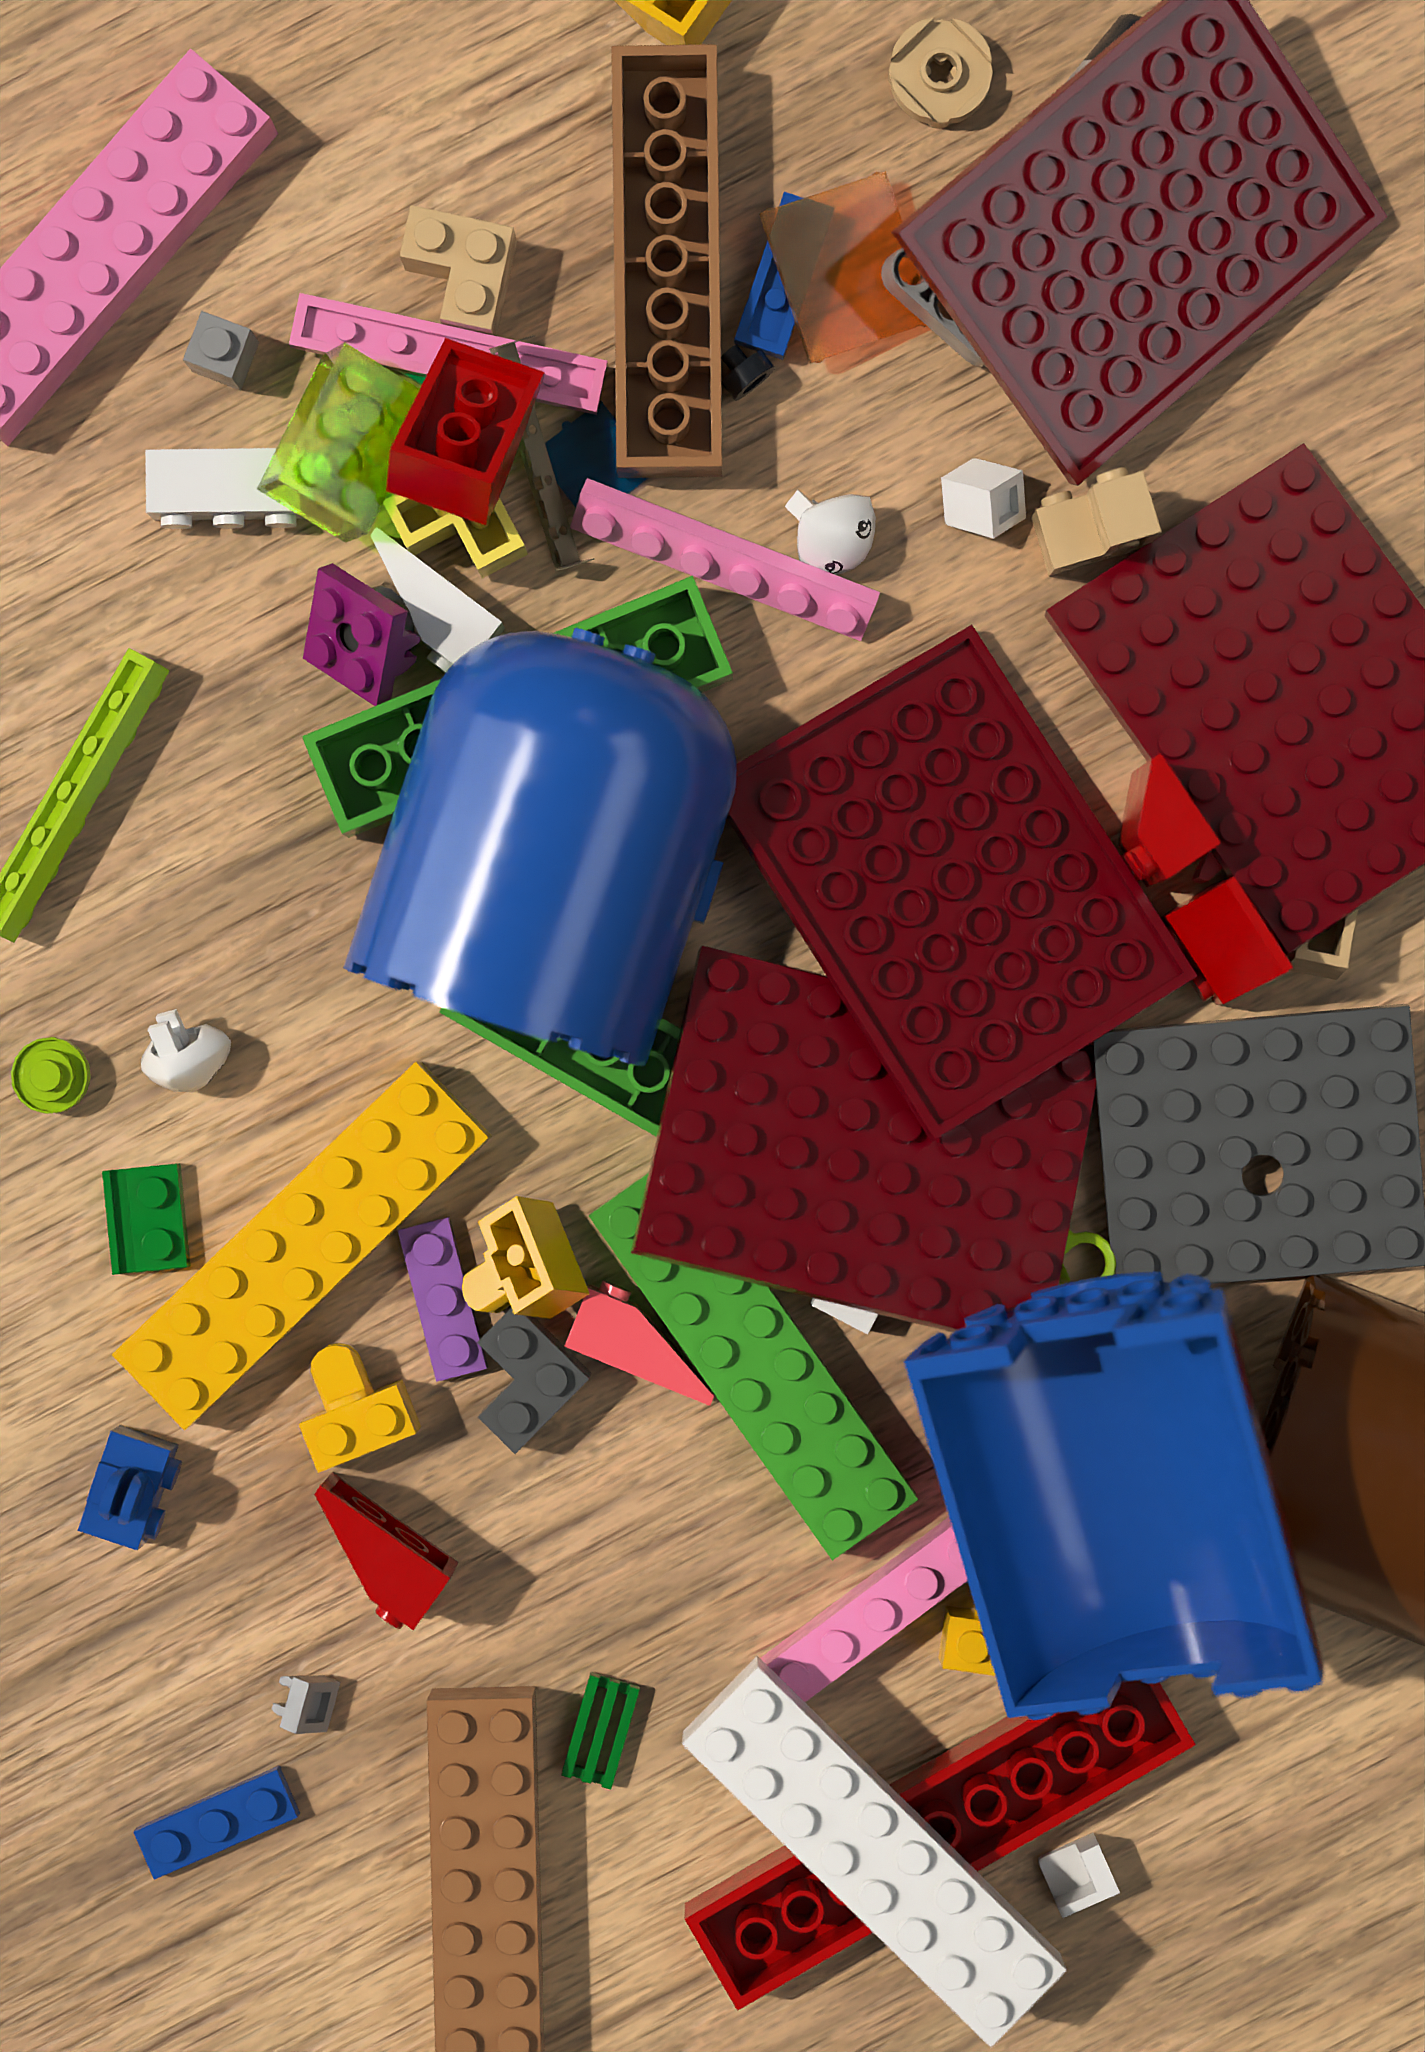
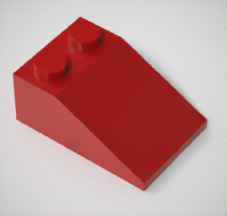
M445 338L390 448L386 491L486 526L505 486L541 388L545 372Z
M1235 877L1209 885L1160 917L1196 972L1197 977L1191 980L1190 983L1204 1002L1211 998L1215 1005H1223L1294 968Z
M332 1472L314 1493L369 1599L378 1605L375 1610L377 1615L397 1629H401L405 1624L414 1631L451 1579L459 1562Z

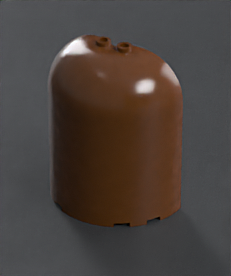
M1323 1274L1309 1275L1305 1278L1273 1363V1367L1281 1372L1260 1425L1307 1602L1425 1646V1313Z

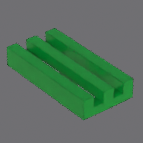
M590 1672L561 1776L568 1778L573 1776L580 1778L582 1782L589 1784L594 1782L601 1784L603 1788L612 1789L640 1691L639 1685ZM599 1686L606 1688L607 1692L584 1767L575 1763L596 1689ZM617 1692L627 1694L606 1770L601 1772L595 1769Z

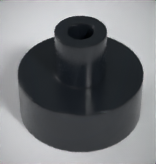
M736 344L721 356V359L732 371L723 380L722 385L735 401L753 391L775 369V366L762 350L747 358Z

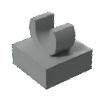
M325 1675L280 1677L279 1683L290 1688L287 1702L273 1703L272 1706L274 1713L282 1716L280 1728L294 1734L327 1732L340 1681Z

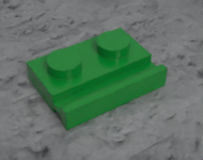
M175 1163L102 1171L112 1275L189 1267L190 1256L181 1164Z

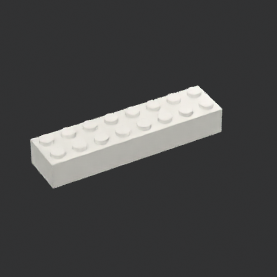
M758 1656L683 1731L682 1744L990 2047L1067 1971L1060 1952Z

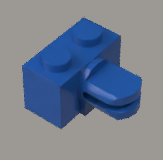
M122 1425L111 1430L86 1500V1507L78 1531L134 1550H139L146 1544L148 1538L156 1540L166 1512L158 1508L164 1488L168 1490L173 1489L182 1465L181 1460L175 1459L179 1444Z

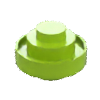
M57 1037L40 1038L25 1045L15 1057L11 1070L12 1087L19 1100L31 1110L44 1114L65 1112L78 1105L86 1095L91 1080L89 1062L82 1050L71 1041Z

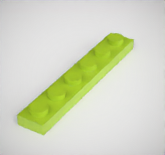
M128 648L0 872V936L15 943L21 930L30 922L37 902L47 885L57 875L61 860L73 839L81 833L85 824V818L99 794L108 786L113 769L125 748L133 742L137 727L151 703L160 695L163 682L170 671L131 648Z

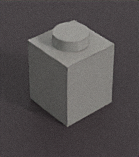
M201 311L183 361L193 373L241 390L259 341L251 329Z

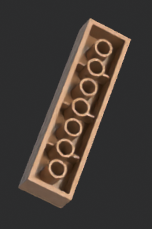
M717 44L611 46L616 468L618 478L722 477Z
M536 1686L434 1688L427 1699L435 2052H545Z

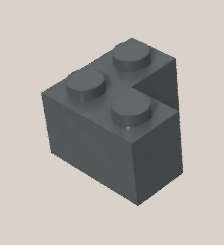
M510 1308L477 1343L513 1380L481 1411L478 1418L516 1454L589 1380L592 1373L535 1317L514 1315L512 1308Z

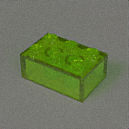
M346 342L322 355L257 490L345 543L368 534L388 494L386 483L390 448L420 389Z

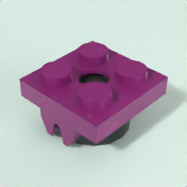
M333 563L318 568L303 659L374 706L391 700L395 677L406 672L417 659V656L410 651L413 646L420 642L421 637L414 632L409 609L403 599L392 589L381 585L369 587Z

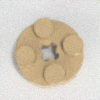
M934 18L921 20L909 27L894 46L888 72L892 95L907 115L919 122L927 123L932 128H946L950 124L964 121L982 106L988 96L993 74L991 51L984 37L974 27L962 20L951 18V21H934ZM932 61L939 65L944 64L946 61L950 62L953 65L949 74L952 80L948 83L942 81L933 82L929 78L932 71L928 64Z

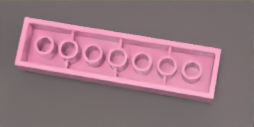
M191 48L0 268V440L7 446L18 436L278 135L270 116Z

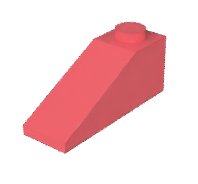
M602 1280L600 1288L589 1285L588 1291L590 1294L584 1297L564 1347L706 1405H711L714 1398L713 1391L637 1303L629 1300L631 1291Z

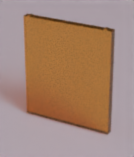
M886 171L881 173L875 172L872 176L776 208H766L764 212L759 214L809 364L821 363L826 358L919 326L927 327L883 285L881 272L886 258L902 248L891 232L903 222ZM902 258L898 268L901 279L909 285H916L920 279L919 271L910 258Z

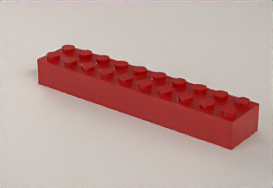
M1141 1680L1124 1681L1121 1683L1110 1707L1098 1713L1084 1715L1078 1713V1711L1059 1712L1041 1720H1031L1027 1716L1005 1717L889 1785L978 1872L1194 1747L1196 1744L1160 1682L1146 1684ZM785 1845L685 1903L684 1919L737 2011L873 1933Z

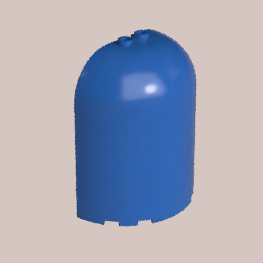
M574 628L572 637L541 631L513 632L494 637L480 643L462 655L447 670L432 695L343 968L360 975V973L365 974V979L400 991L402 989L408 991L411 989L413 990L412 995L416 998L547 1041L557 1042L558 1038L569 1041V1047L605 1058L615 1056L620 1061L628 1064L646 1066L733 801L737 779V763L731 735L722 716L712 702L687 680L654 665L653 662L656 654L625 644L623 653L603 647L605 637L579 628Z

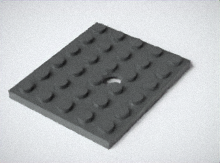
M1408 1004L1114 1029L1092 1042L1108 1238L1110 1248L1116 1259L1114 1275L1136 1272H1162L1164 1282H1171L1179 1276L1190 1274L1208 1279L1209 1284L1425 1266V1206L1411 1016ZM1258 1155L1274 1157L1279 1161L1283 1170V1178L1278 1188L1265 1195L1250 1192L1244 1186L1242 1180L1244 1166L1249 1163L1251 1158Z

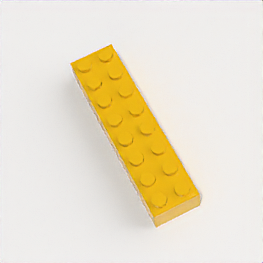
M415 1062L137 1329L112 1356L185 1431L195 1424L467 1162L492 1135L422 1062Z

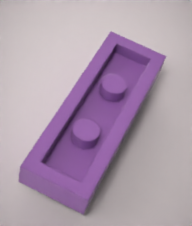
M450 1216L399 1229L398 1234L436 1382L487 1369L488 1364L484 1349L477 1343L481 1337L474 1309L468 1306L463 1296L462 1284L465 1274Z

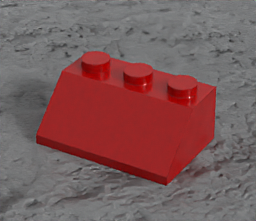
M1161 753L1131 774L1118 845L1123 851V854L1120 856L1136 881L1142 880L1145 886L1149 887L1167 880L1221 843Z

